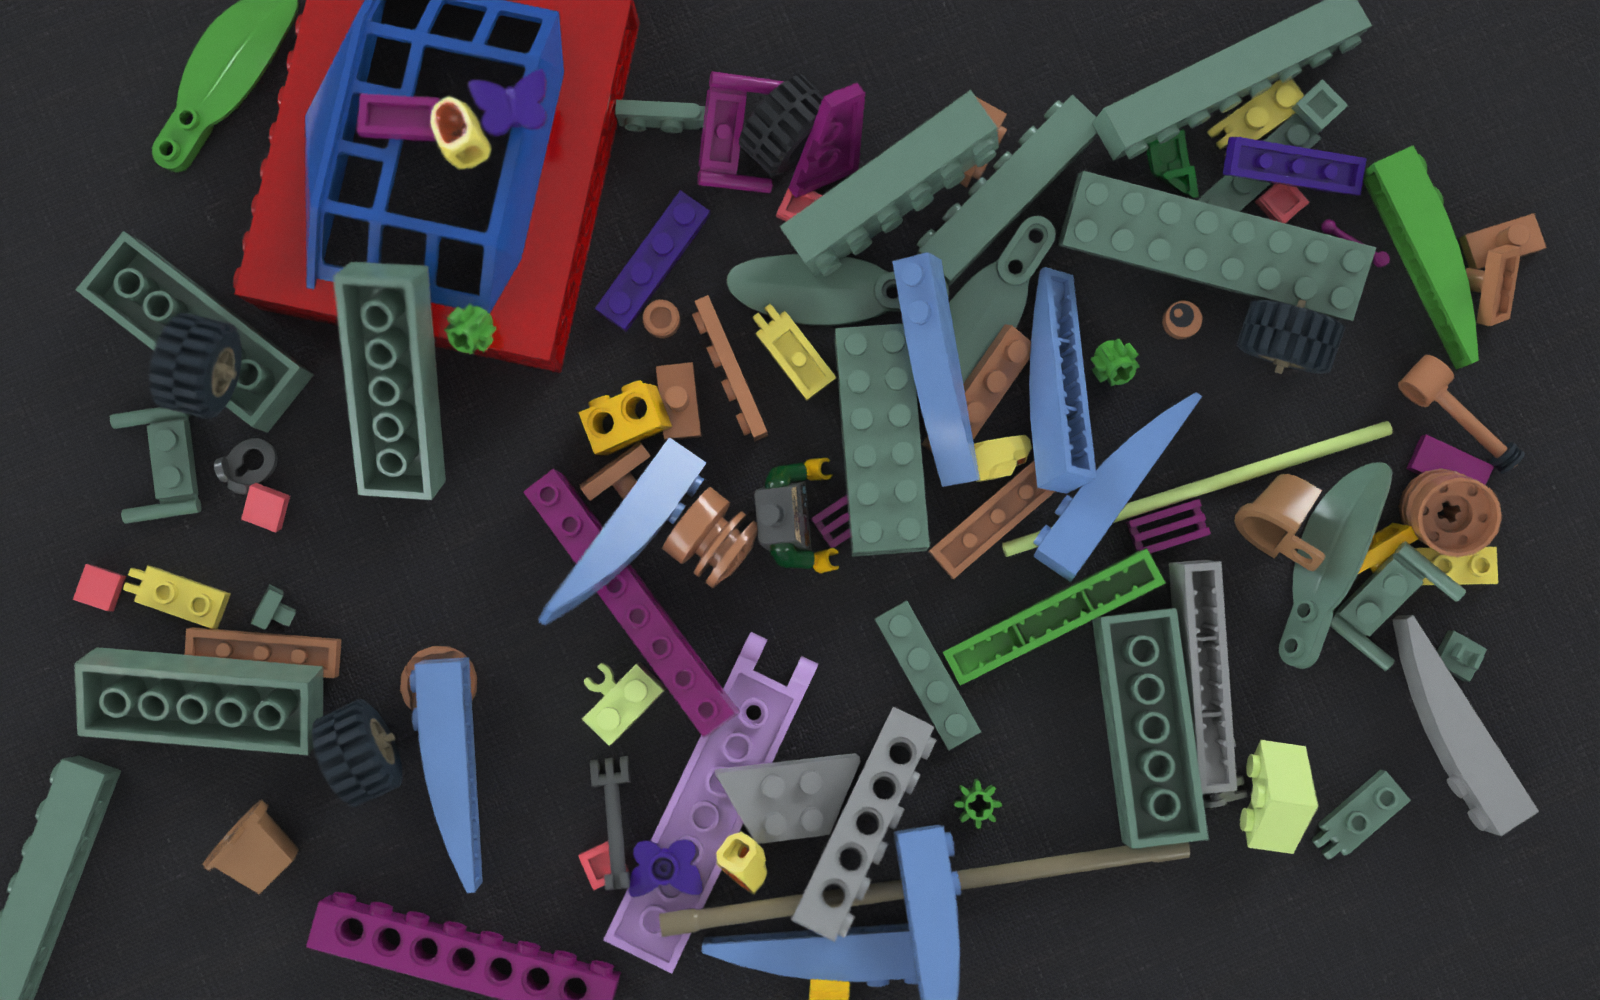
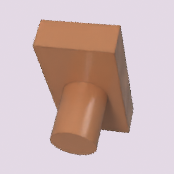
M1534 213L1472 232L1459 238L1469 268L1479 270L1485 268L1487 252L1489 250L1506 244L1521 246L1520 257L1546 248Z
M1506 244L1489 250L1487 252L1485 271L1466 268L1470 291L1481 293L1477 316L1478 324L1493 326L1510 319L1521 246Z
M693 362L656 366L658 390L673 426L663 431L664 440L667 441L669 437L673 440L702 437Z
M640 441L581 483L580 488L591 501L612 485L624 500L637 482L630 471L648 459L650 454Z

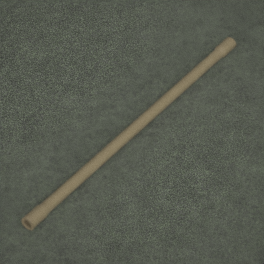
M1189 842L1136 849L1120 846L957 871L961 890L1145 862L1158 863L1190 857ZM901 879L870 884L862 901L855 898L851 907L904 899ZM841 888L823 891L822 898L827 906L836 908L843 903L844 893ZM803 894L699 910L686 909L659 913L662 937L694 933L700 929L793 916Z

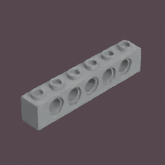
M895 707L891 709L791 919L792 921L831 941H835L837 935L846 936L854 919V915L848 913L855 898L862 901L870 885L871 879L865 877L871 862L877 865L880 863L888 845L882 841L888 827L895 830L904 811V808L898 806L904 792L911 795L920 777V773L914 771L920 757L927 760L935 745L936 739L930 737L934 726ZM902 746L907 749L909 762L904 765L894 763L889 755L890 748ZM878 780L888 781L893 787V796L887 800L879 799L873 792L874 782ZM868 814L875 818L877 830L874 834L864 835L859 832L856 821L860 815ZM852 849L859 854L861 864L857 870L847 871L841 866L839 857L842 851ZM837 885L843 890L844 901L839 907L832 908L824 903L822 893L826 886Z

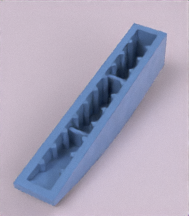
M929 252L892 261L912 372L942 487L978 481L980 476L942 261Z
M1044 267L1039 273L1030 346L1029 393L1037 488L1067 494L1097 479L1074 277L1071 274Z
M1195 392L1161 413L1132 435L1096 470L1097 479L1083 485L1074 498L1066 495L1055 511L1059 519L1051 528L1045 525L1035 538L1033 543L1038 548L1033 557L1071 582L1202 396Z
M669 437L548 603L538 621L546 625L581 604L626 568L658 534L666 521L674 524L686 507V505L680 502L684 495L687 494L693 497L704 481V478L699 474L706 462Z
M469 657L423 660L414 664L415 670H412L410 673V688L412 693H416L417 708H414L412 713V725L414 731L419 733L425 781L445 846L466 892L474 893L483 883Z
M939 824L894 831L920 1000H957L960 945L955 896L961 895V887L957 871L951 872L949 856H954L952 835L950 832L945 833L944 827Z
M908 923L850 927L845 937L837 935L835 941H831L811 930L704 937L702 943L703 954L743 967L782 976L866 982L867 986L871 987L886 986L889 984V980L904 979L907 984H918Z

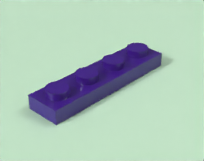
M1229 137L1223 175L1352 196L1360 195L1367 158L1242 137Z
M680 190L597 304L595 310L627 332L710 217V210Z

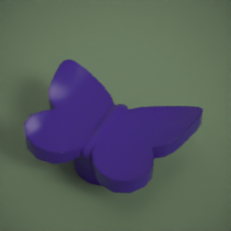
M542 69L533 71L525 76L514 88L507 87L504 89L496 84L481 80L469 82V89L476 105L485 112L481 123L483 129L489 135H503L511 127L523 126L529 130H538L544 126L547 116L540 103L544 100L546 94V75Z
M681 839L672 843L667 849H661L653 841L644 840L638 842L634 847L633 855L639 866L632 871L629 895L631 897H640L653 891L659 885L667 886L668 884L686 894H701L703 883L699 869L696 865L690 863L695 856L696 845L691 840Z

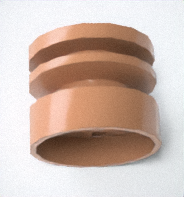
M1442 468L1425 471L1412 479L1402 492L1399 504L1401 522L1403 525L1412 526L1418 540L1442 555L1453 557L1473 555L1487 547L1497 535L1502 519L1500 502L1490 488L1478 480L1457 471ZM1445 502L1449 505L1444 508L1445 514L1441 516L1438 512L1443 510L1442 503Z
M709 487L681 518L668 536L662 549L681 564H684L696 553L701 558L695 567L694 574L699 577L711 565L714 567V570L705 583L711 588H715L722 580L729 575L731 576L753 548L758 529L757 523L752 521L743 532L738 530L747 516L742 511L729 522L723 517L731 502Z

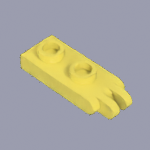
M768 304L764 309L772 321L767 324L759 313L755 314L752 318L760 328L755 334L804 399L808 401L833 382L836 376L787 312L784 311L779 315L774 307Z
M1485 547L1473 555L1462 557L1442 555L1432 548H1415L1459 585L1498 584L1497 547ZM1427 578L1423 579L1424 583L1422 585H1434Z
M147 566L145 571L130 568L128 575L142 580L140 586L130 582H125L123 590L136 594L134 602L211 629H218L231 593L152 566Z

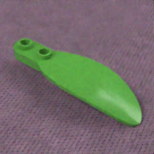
M240 0L225 10L207 28L185 67L179 86L177 107L153 144L152 155L159 166L173 172H181L192 164L210 136L214 125L235 111L268 68L294 23L299 8L298 0ZM192 114L193 120L187 125L186 120ZM173 145V152L167 156V149Z

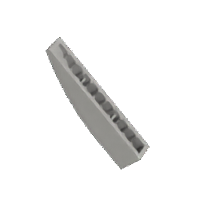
M1210 560L1169 563L1172 608H1177L1202 794L1237 791L1222 564L1219 561Z
M1398 615L1392 621L1400 661L1411 698L1424 731L1449 776L1447 783L1459 798L1464 799L1470 809L1467 812L1468 816L1479 830L1502 836L1539 811L1413 615Z

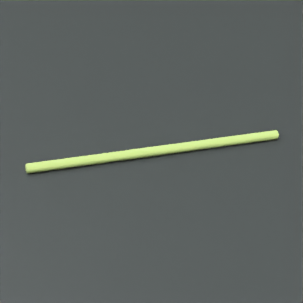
M1384 421L1129 502L1113 523L1392 435V426L1388 421ZM1040 531L1002 543L1005 556L1009 557L1037 548L1038 546L1033 542Z

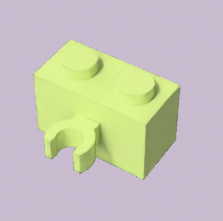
M641 662L635 664L618 683L614 681L612 669L605 663H600L597 666L605 675V680L602 684L594 683L590 677L584 680L589 690L601 692L604 697L582 720L609 746L667 689Z

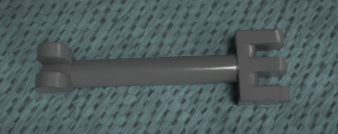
M628 756L620 757L621 772L616 773L613 758H605L606 774H600L598 759L590 760L591 786H604L611 869V874H605L604 876L606 890L630 888L629 872H626L619 784L631 783Z

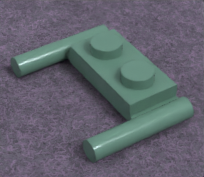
M157 407L110 415V424L113 429L150 424L147 425L151 466L155 498L160 500V504L123 509L121 517L125 524L201 512L202 506L198 498L192 437L188 419L190 414Z
M1405 541L1398 546L1395 553L1336 612H1333L1330 627L1381 669L1386 671L1394 664L1395 660L1366 636L1370 637L1424 583V578H1427L1455 602L1465 595L1466 590Z

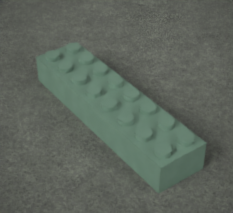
M1086 171L1077 174L1057 245L1262 300L1276 301L1297 306L1299 299L1306 301L1305 309L1346 321L1354 320L1376 247Z

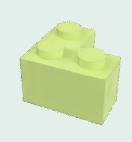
M1260 740L1255 753L1250 754L1247 759L1246 772L1248 777H1252L1253 789L1248 808H1243L1241 812L1240 828L1246 832L1248 848L1293 854L1318 808L1306 746Z

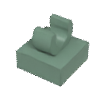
M1322 79L1292 107V110L1318 134L1348 105Z
M269 584L252 617L251 624L266 630L269 622L273 619L289 626L296 614V609L280 603L284 591Z
M1448 630L1437 653L1451 675L1462 681L1470 682L1474 673L1480 667L1487 649L1456 631Z

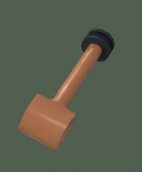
M1424 355L1399 381V389L1413 403L1422 407H1428L1433 401H1436L1493 455L1489 463L1495 466L1501 474L1516 467L1524 457L1525 453L1519 450L1515 443L1510 442L1504 445L1447 391L1448 385L1454 380V374L1440 359L1431 355Z

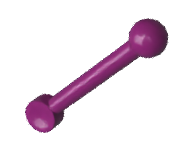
M1325 220L1321 225L1322 231L1326 234L1332 233L1339 238L1361 243L1337 228L1333 220ZM1375 251L1373 257L1374 265L1377 267L1387 265L1390 261L1389 254L1386 252L1377 253Z

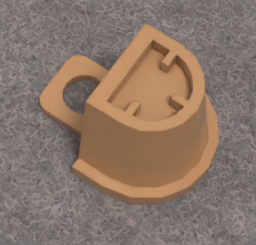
M1280 474L1252 504L1243 505L1235 514L1234 522L1238 531L1247 541L1272 558H1275L1280 552L1310 571H1315L1325 559L1324 553L1294 535L1322 490L1294 475ZM1295 549L1306 552L1312 559L1301 556Z
M259 800L227 832L202 865L208 871L215 867L260 894L294 860L299 848L266 812L269 805L263 800Z

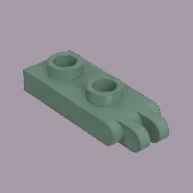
M616 99L615 115L619 126H624L629 131L639 132L645 131L646 127L661 128L662 131L667 133H680L683 129L703 128L705 106H699L696 103Z
M1379 770L1319 822L1318 826L1321 831L1313 837L1312 842L1319 848L1331 840V843L1321 852L1326 859L1333 858L1339 852L1342 855H1347L1411 800L1387 771Z

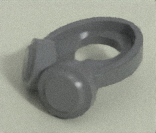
M251 438L236 445L228 456L217 458L214 462V470L220 481L228 482V489L237 494L247 495L250 485L254 483L262 484L272 475L277 466V452L273 445L267 441ZM253 449L261 451L264 456L263 465L257 470H248L242 477H238V469L244 464L246 453Z

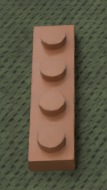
M707 295L695 300L698 312L692 314L700 335L708 333L712 346L706 349L714 367L722 366L727 379L721 381L729 402L735 399L738 402L742 413L737 414L736 418L744 436L751 433L754 442L767 437V429L709 296Z
M1004 325L963 384L973 439L1030 359L1031 341L1012 325ZM927 436L922 445L932 452Z
M1035 460L928 551L952 579H955L1055 492L1037 488Z
M195 627L186 629L185 655L323 666V678H336L339 676L341 639Z

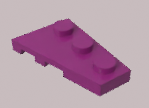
M858 83L835 90L831 94L824 96L788 188L795 198L859 170L865 92Z

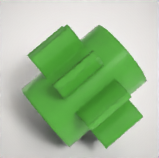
M469 304L464 310L457 307L447 317L450 324L445 328V332L448 333L447 336L450 344L458 351L473 354L478 348L484 352L494 341L491 335L496 331V327L493 326V319L485 309Z
M1120 339L1106 341L1096 349L1095 356L1091 357V361L1095 365L1092 371L1100 383L1107 379L1111 386L1125 384L1134 377L1136 369L1140 366L1135 360L1139 354L1131 343L1123 345Z
M974 779L972 788L966 789L962 785L959 786L963 795L961 800L953 801V805L964 809V812L959 817L962 822L967 821L971 817L974 819L975 827L980 829L981 820L988 818L992 822L996 821L992 813L994 808L1001 807L1002 803L998 800H992L990 797L996 790L994 786L990 785L983 790L978 779ZM976 795H979L986 802V805H981L979 812L975 813V810L968 804L969 802H974Z

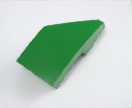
M1180 130L1178 135L1165 143L1160 144L1157 139L1147 144L1149 146L1147 155L1151 174L1189 198L1199 197L1195 167L1189 165L1185 131Z

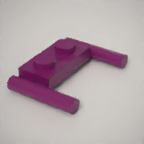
M711 71L709 79L710 89L707 90L699 155L698 185L762 193L771 192L772 179L736 174L740 153L739 137L743 129L747 92L770 94L785 81Z

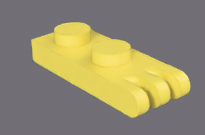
M1292 79L1285 83L1279 80L1269 90L1253 98L1213 126L1208 131V134L1211 138L1217 136L1223 130L1227 134L1216 143L1219 149L1228 145L1229 137L1260 140L1294 115L1295 112L1292 110V107L1305 95Z

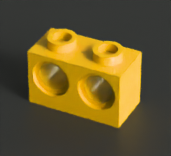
M641 380L623 386L621 388L622 393L610 398L609 395H605L591 400L588 403L590 408L579 412L594 454L609 455L673 427L657 386L647 383L643 384ZM643 399L646 402L647 411L639 419L636 416L635 407ZM610 414L614 424L611 431L606 433L602 424L604 418Z

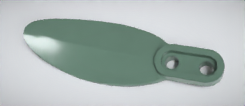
M1033 216L1026 219L1000 258L976 273L949 302L963 384L1004 325H1012L1017 328L1025 308L1029 280L1055 240V229L1048 219L1041 216ZM1033 230L1039 231L1042 234V241L1039 243L1031 242L1029 233ZM1010 262H1019L1022 266V271L1019 274H1012L1008 269Z
M799 254L757 258L732 268L726 279L729 291L747 307L769 316L764 307L771 304L779 315L786 311L796 324L813 326L847 325L876 318L888 311H901L899 297L891 299L887 296V291L890 288H897L894 272H887L875 264L850 257H844L840 260L842 265L833 273L827 276L820 274L818 277L813 275ZM945 281V283H946V289H947V295H948V298H949V288H948L947 282Z
M1370 463L1343 477L1322 498L1307 522L1301 539L1324 553L1325 559L1315 571H1310L1296 562L1294 565L1292 588L1294 604L1279 644V655L1283 662L1299 669L1309 668L1319 658L1332 622L1333 610L1344 599L1360 571L1388 496L1392 481V469L1386 463ZM1298 549V554L1305 558L1312 559L1309 554ZM1310 608V613L1308 616H1306L1307 611Z

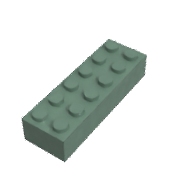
M970 90L782 224L780 228L815 277H818L820 274L827 276L842 265L840 260L852 252L856 255L867 249L872 244L871 238L881 231L888 233L898 227L903 222L902 216L912 209L919 211L929 205L934 200L933 194L943 187L951 189L965 178L964 173L974 165L982 167L996 156L997 153L995 151L999 148L997 126Z
M125 231L120 234L76 288L77 292L153 351L162 330L173 316L176 317L178 313H189L234 325L240 335L242 361L237 385L226 407L253 428L269 432L314 376L307 368L149 246Z
M350 262L333 277L358 495L432 500L446 482L428 266Z
M903 323L835 328L834 342L852 557L927 551L930 544L917 394Z
M1177 608L1106 615L1093 619V631L1122 843L1131 849L1209 840Z
M96 647L74 663L77 736L309 755L314 748L312 738L313 723L316 719L323 716V666Z

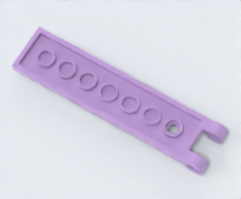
M750 632L723 688L740 713L710 736H700L651 839L661 849H667L677 840H691L696 845V853L690 863L696 865L699 869L703 891L699 895H690L668 884L667 886L659 885L656 889L643 896L631 897L628 888L603 939L670 973H673L691 933L662 937L659 913L686 909H703L721 871L716 862V852L726 838L739 833L743 825L741 817L736 812L723 786L715 776V769L772 763L818 667V663L801 656L787 686L754 671L753 669L768 639L753 632ZM751 705H756L761 709V716L756 720H752L747 716V708Z

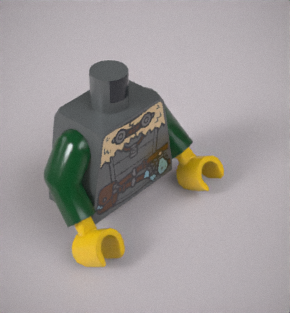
M812 458L808 459L805 464L796 463L775 467L768 473L765 486L755 490L759 544L770 551L775 562L782 567L811 569L813 567L818 573L839 569V566H832L829 562V556L839 554L837 549L830 548L815 553L811 549L805 480L806 478L812 481L830 479L832 474H822L821 465L823 462H829L830 459Z

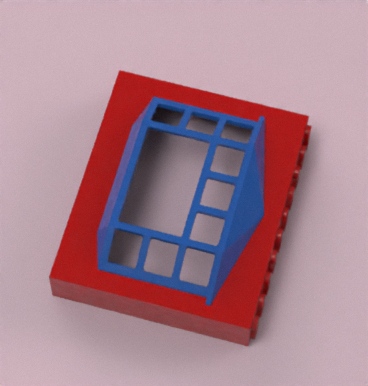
M306 0L303 15L300 14L296 21L295 31L297 39L294 50L289 52L287 57L288 76L285 86L281 87L278 94V106L280 109L277 121L272 123L269 131L271 146L268 158H265L261 164L260 177L262 182L259 194H256L252 201L251 212L253 219L250 231H247L243 237L242 249L244 256L241 267H238L234 274V294L261 310L339 326L333 276L344 267L327 264L324 261L334 216L338 215L369 222L367 263H381L384 226L424 233L427 235L424 266H428L434 345L458 351L450 344L447 336L448 333L445 332V328L450 324L447 317L457 307L464 310L471 304L472 306L485 309L493 319V326L496 327V331L491 335L494 341L484 352L477 348L473 353L474 355L561 373L618 121L615 115L616 99L623 100L640 26L634 0H430L417 28L414 30L381 24L386 0ZM449 4L486 12L471 42L429 34L443 5ZM499 16L541 24L529 53L525 54L486 45ZM377 37L412 44L400 89L366 83ZM426 48L524 67L523 78L539 69H542L546 75V94L540 105L546 112L547 120L544 126L538 130H529L523 126L511 128L488 231L485 233L388 213L387 207L403 139H389L388 146L385 149L352 142L358 120L360 94L414 97ZM349 155L383 162L374 205L370 209L338 202ZM441 238L484 246L479 295L437 286Z

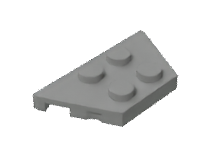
M852 753L715 769V776L723 786L751 838L758 844L830 835L860 764V756Z

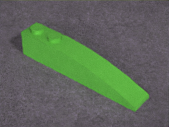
M1413 145L1373 163L1364 171L1363 181L1457 370L1479 361L1476 320L1470 285L1459 244L1443 206V196L1433 186L1427 174V164L1424 158L1417 153Z
M1144 548L943 651V654L961 686L1165 584V581L1148 549Z

